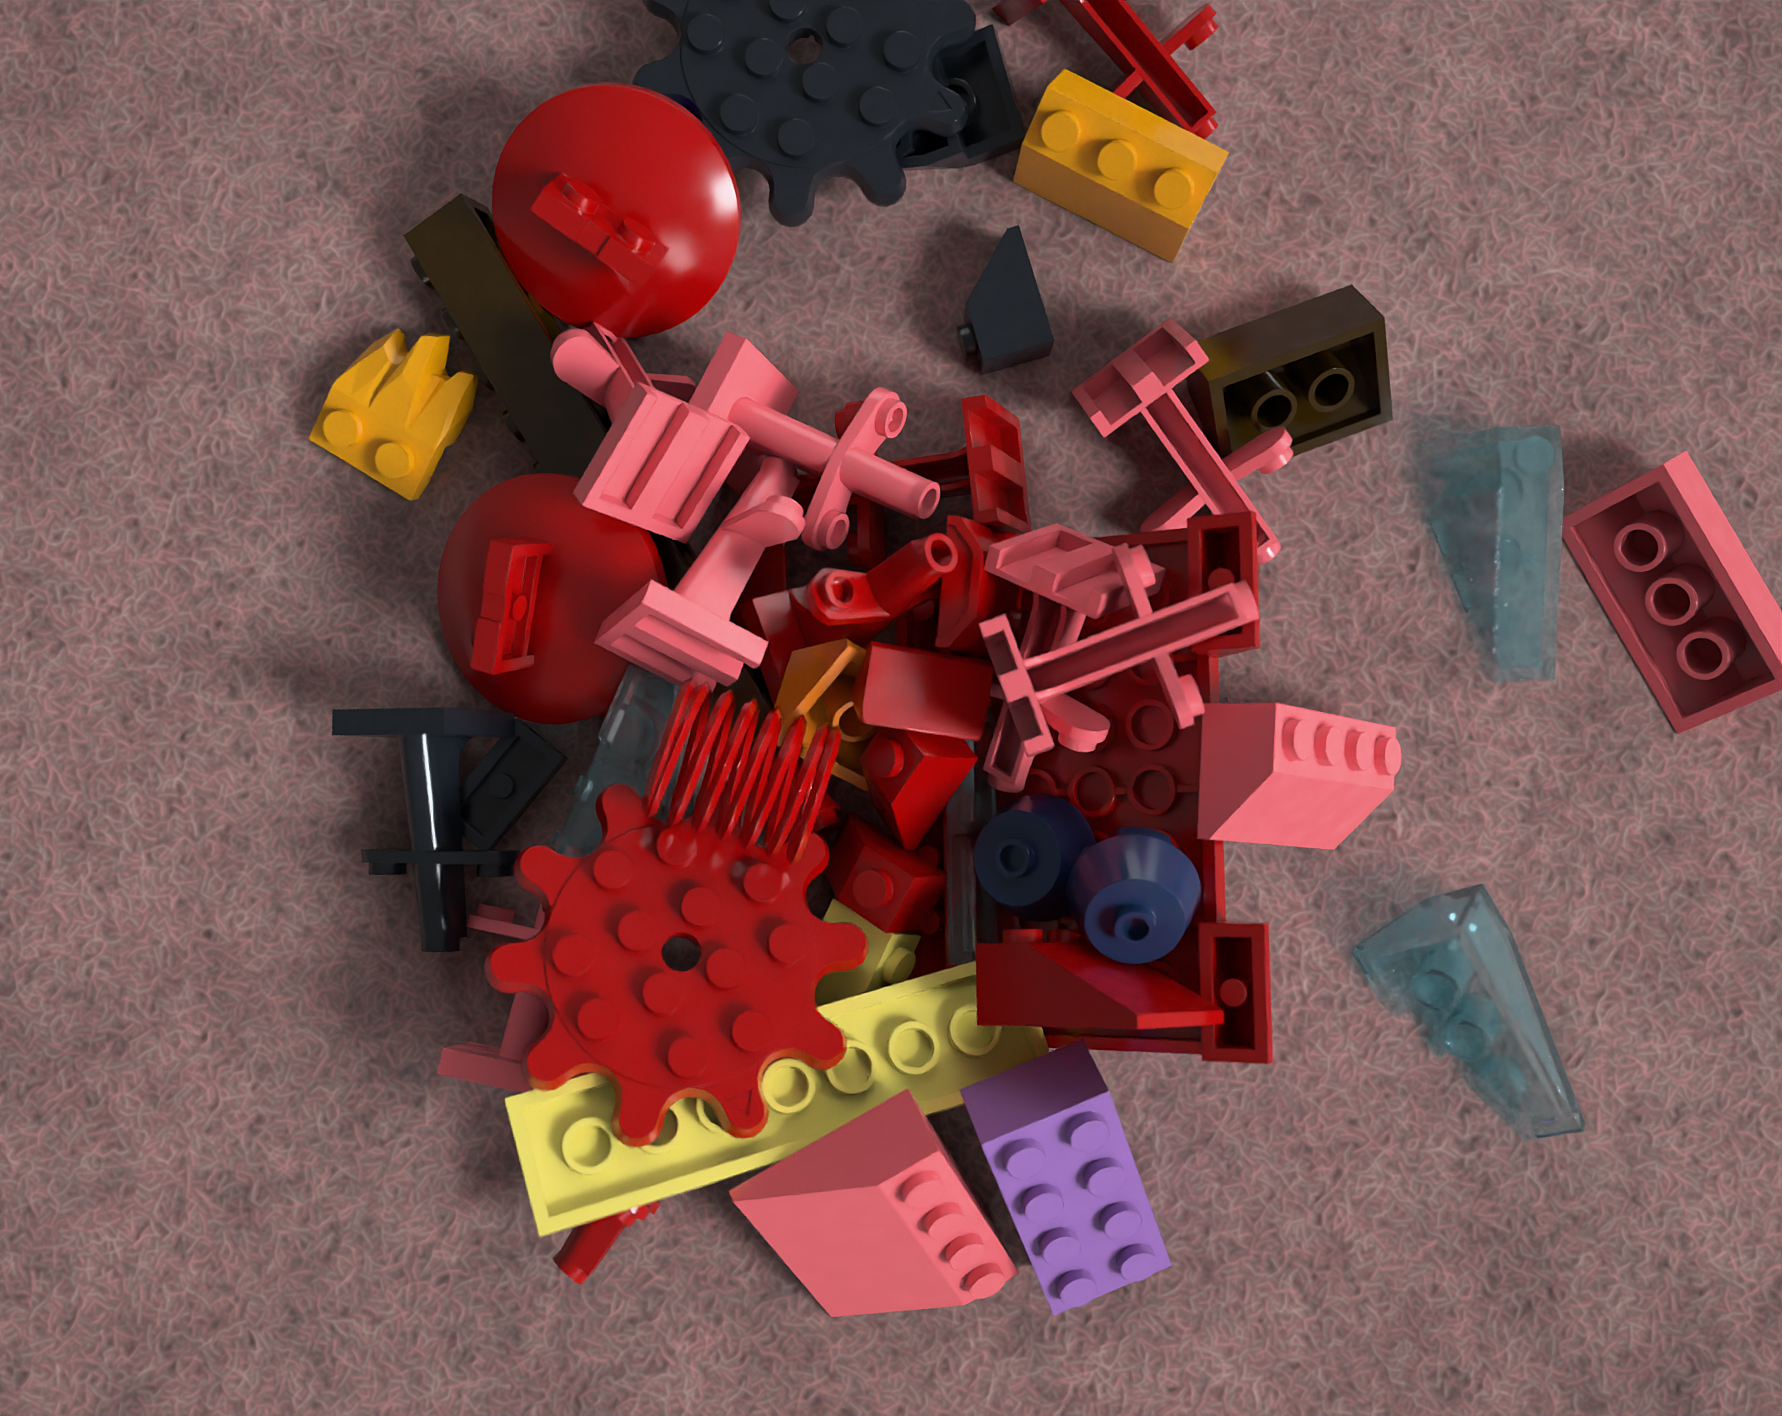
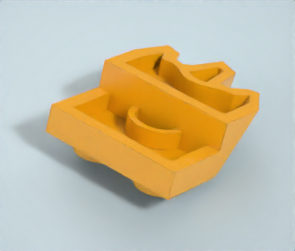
M397 328L373 342L337 378L330 389L308 439L407 500H417L428 485L446 446L453 445L465 427L473 410L478 376L476 373L467 370L457 372L452 377L448 376L445 366L451 335L432 332L422 335L408 352L405 334Z

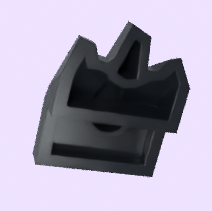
M991 24L975 30L966 42L946 47L935 56L932 63L933 75L936 81L943 87L956 92L964 99L969 112L967 124L961 132L950 137L937 136L923 130H915L905 134L900 138V145L895 151L897 162L903 171L969 167L1021 148L1027 132L999 35L994 25Z

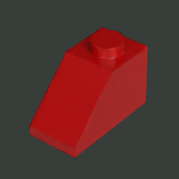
M881 726L860 757L859 762L875 809L905 851H914L974 766L978 757L964 739Z
M855 812L848 813L829 851V861L824 869L837 900L886 934L923 930L950 877L948 873L916 852L905 851L898 840Z

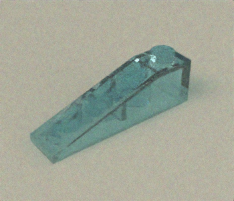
M1560 425L1497 427L1417 444L1420 506L1427 523H1430L1443 555L1441 558L1459 594L1466 612L1465 617L1492 682L1554 680L1564 506V473Z

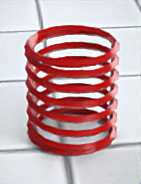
M694 677L685 680L668 719L644 792L641 810L645 818L656 814L690 731L667 815L670 825L673 826L682 820L710 752L691 823L695 834L707 827L729 775L715 831L719 842L731 836L749 795L739 839L743 850L756 843L769 815L763 845L767 858L780 852L791 830L786 858L790 865L798 862L802 857L813 829L837 756L842 735L838 725L831 729L827 722L818 726L787 801L807 728V720L804 714L795 717L792 721L767 781L783 721V712L780 706L771 709L767 714L748 758L759 715V704L756 698L747 701L743 705L728 738L736 704L732 690L730 689L721 694L707 721L712 697L708 682L706 681L697 686Z

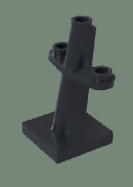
M445 707L332 709V735L398 738L411 849H361L362 862L369 863L368 874H407V864H413L421 932V951H460V938L467 937L464 864H477L478 877L514 876V863L517 856L521 853V850H463L459 787L460 754L466 742L472 738L514 737V712Z

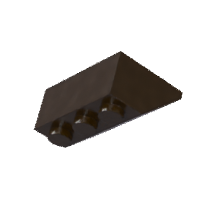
M1352 284L1198 340V344L1209 358V361L1186 377L1188 391L1207 440L1221 460L1263 432L1278 426L1284 427L1291 436L1292 443L1290 448L1293 451V456L1393 420L1385 317Z

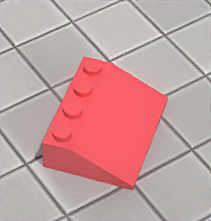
M908 1088L729 1190L734 1204L830 1317L964 1306L975 1299H982L995 1294L1003 1287L1007 1280L1020 1273L984 1204Z

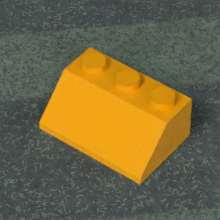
M1064 68L1045 90L1023 140L1013 182L1173 263L1229 152Z

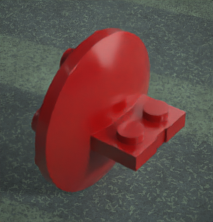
M600 82L573 87L558 93L540 104L518 124L508 138L495 169L492 184V216L495 233L508 266L527 293H532L543 308L565 323L578 329L590 327L592 322H595L611 331L618 338L644 337L672 329L694 316L712 299L728 275L735 259L741 232V204L736 179L730 163L714 136L697 117L671 98L656 91L627 83Z
M535 473L511 478L495 485L478 497L462 514L447 540L441 558L437 585L438 610L443 634L457 666L470 684L485 699L505 712H514L515 717L535 723L554 725L578 722L601 715L621 704L642 684L650 671L595 644L594 641L603 620L649 581L653 580L668 588L663 563L649 531L582 506L573 494L581 477L561 473Z

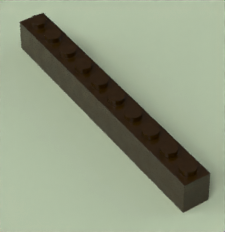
M461 193L403 235L415 255L411 258L412 267L429 288L437 291L445 305V308L441 310L444 321L458 338L466 340L476 357L472 360V367L476 375L488 389L497 392L506 407L502 416L507 427L518 440L528 444L537 459V462L533 464L535 473H561L582 478L612 426L607 410L562 381L556 375L551 363L550 352L554 340L562 333V330L553 315L540 305L532 293H527L514 276L501 251L495 233L493 216L488 207ZM648 530L662 560L668 589L674 591L697 556L689 542L684 544ZM730 614L729 621L738 626L734 617ZM744 663L738 680L729 686L719 682L716 683L711 697L707 721L718 698L722 693L731 689L735 696L736 704L728 735L729 738L743 705L747 701L756 698L759 704V715L751 744L752 747L767 714L774 708L760 665L752 668ZM658 676L665 692L673 701H676L681 687Z

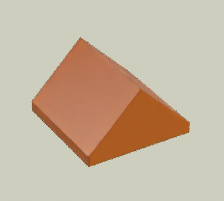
M847 639L792 651L774 708L780 706L783 712V721L777 745L782 747L792 721L795 717L804 714L807 720V728L799 757L805 759L818 726L825 722L828 723L830 729L838 725L842 735L831 773L867 791L868 786L859 759L881 726L861 722L858 719L850 696L867 651Z

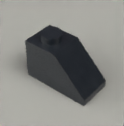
M1019 225L1007 228L966 302L964 312L965 324L956 326L957 337L964 360L968 362L976 359L980 375L1050 356L1054 344L1053 334Z

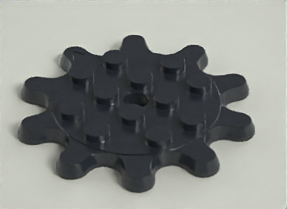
M642 0L650 13L665 19L673 25L677 32L678 41L675 50L670 55L661 60L643 65L635 73L632 85L641 86L669 97L697 117L721 146L732 171L749 168L761 173L769 185V212L780 225L797 227L806 223L812 216L818 187L824 181L833 177H845L852 180L859 186L864 197L876 206L888 207L896 204L902 199L906 191V176L895 155L896 145L900 138L908 132L915 130L928 131L941 137L955 136L967 124L969 112L964 99L956 92L938 83L932 72L933 60L941 50L966 42L974 33L976 14L965 0ZM812 35L822 48V53L818 59L807 64L797 63L791 59L787 53L788 44L791 45L797 39L809 38Z

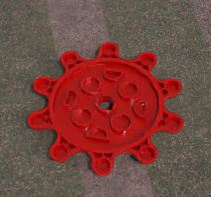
M728 780L725 782L707 827L695 834L691 826L695 806L688 816L671 826L669 822L661 821L654 816L645 818L641 810L643 797L631 785L616 783L604 788L597 796L595 804L596 816L601 825L602 836L599 845L591 853L581 857H570L561 854L550 846L538 844L525 848L517 856L514 863V876L517 883L525 891L534 895L542 903L545 911L544 923L540 931L532 938L520 942L499 944L489 952L485 959L484 972L486 980L494 989L504 993L525 992L534 994L544 1002L548 1009L549 1022L547 1029L538 1040L527 1048L521 1060V1074L526 1083L533 1089L546 1092L560 1088L572 1077L581 1073H596L605 1077L611 1083L615 1092V1107L611 1119L613 1134L621 1144L630 1148H642L650 1145L657 1139L670 1106L678 1100L688 1097L700 1098L707 1102L715 1111L724 1132L733 1138H753L763 1130L768 1121L769 1109L762 1092L761 1079L764 1070L770 1063L779 1058L790 1057L800 1060L813 1069L828 1070L839 1064L847 1050V1038L843 1030L818 1010L814 1000L815 988L818 981L826 974L835 971L852 970L861 965L868 955L869 942L867 935L861 927L852 922L822 921L814 916L807 906L805 897L807 887L826 868L830 857L829 847L821 836L811 832L801 859L792 865L789 864L786 858L790 836L784 842L780 852L767 858L763 847L756 844L743 850L739 842L743 810L731 836L719 842L715 831ZM671 938H684L694 943L696 947H699L700 961L694 968L689 971L679 972L672 970L665 964L662 959L661 950Z

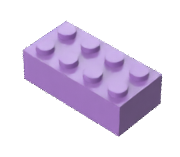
M1083 1038L960 1090L981 1146L1053 1316L1073 1307L1083 1306L1094 1298L1132 1282L1142 1281L1153 1273L1172 1266L1112 1097Z

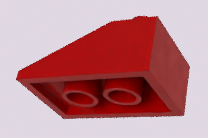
M1043 929L1002 930L1003 943L975 944L977 1026L1148 1029L1224 1024L1223 1009L1147 963H1124L1105 956L1091 942L1086 943V935L1082 929L1046 930L1047 943H1043Z

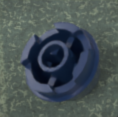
M1028 794L1018 797L1003 806L982 829L974 850L975 871L986 892L1007 912L1026 921L1049 922L1070 913L1066 900V883L1069 873L1083 848L1087 846L1089 849L1097 843L1089 823L1072 804L1049 794Z
M1143 827L1117 829V836L1100 841L1089 849L1087 846L1083 848L1069 873L1066 883V900L1070 913L1076 923L1098 951L1113 960L1124 963H1146L1169 953L1178 944L1194 918L1201 898L1199 876L1189 858L1172 845V840L1167 835Z

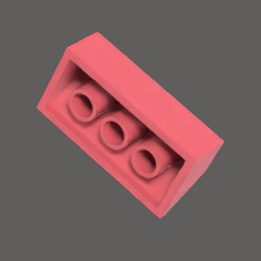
M1687 451L1661 463L1554 522L1677 734L1782 690V611Z
M1203 703L1205 713H1203L1197 839L1334 850L1394 790V775L1397 774L1401 765V747L1396 739V727L1280 703Z

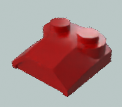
M947 516V537L955 545L958 559L955 568L943 574L935 647L963 657L991 660L979 624L1004 614L1017 647H1021L1028 624L1027 610L1021 609L1023 587L984 570L989 546L1022 535L1021 533L996 532L962 516Z

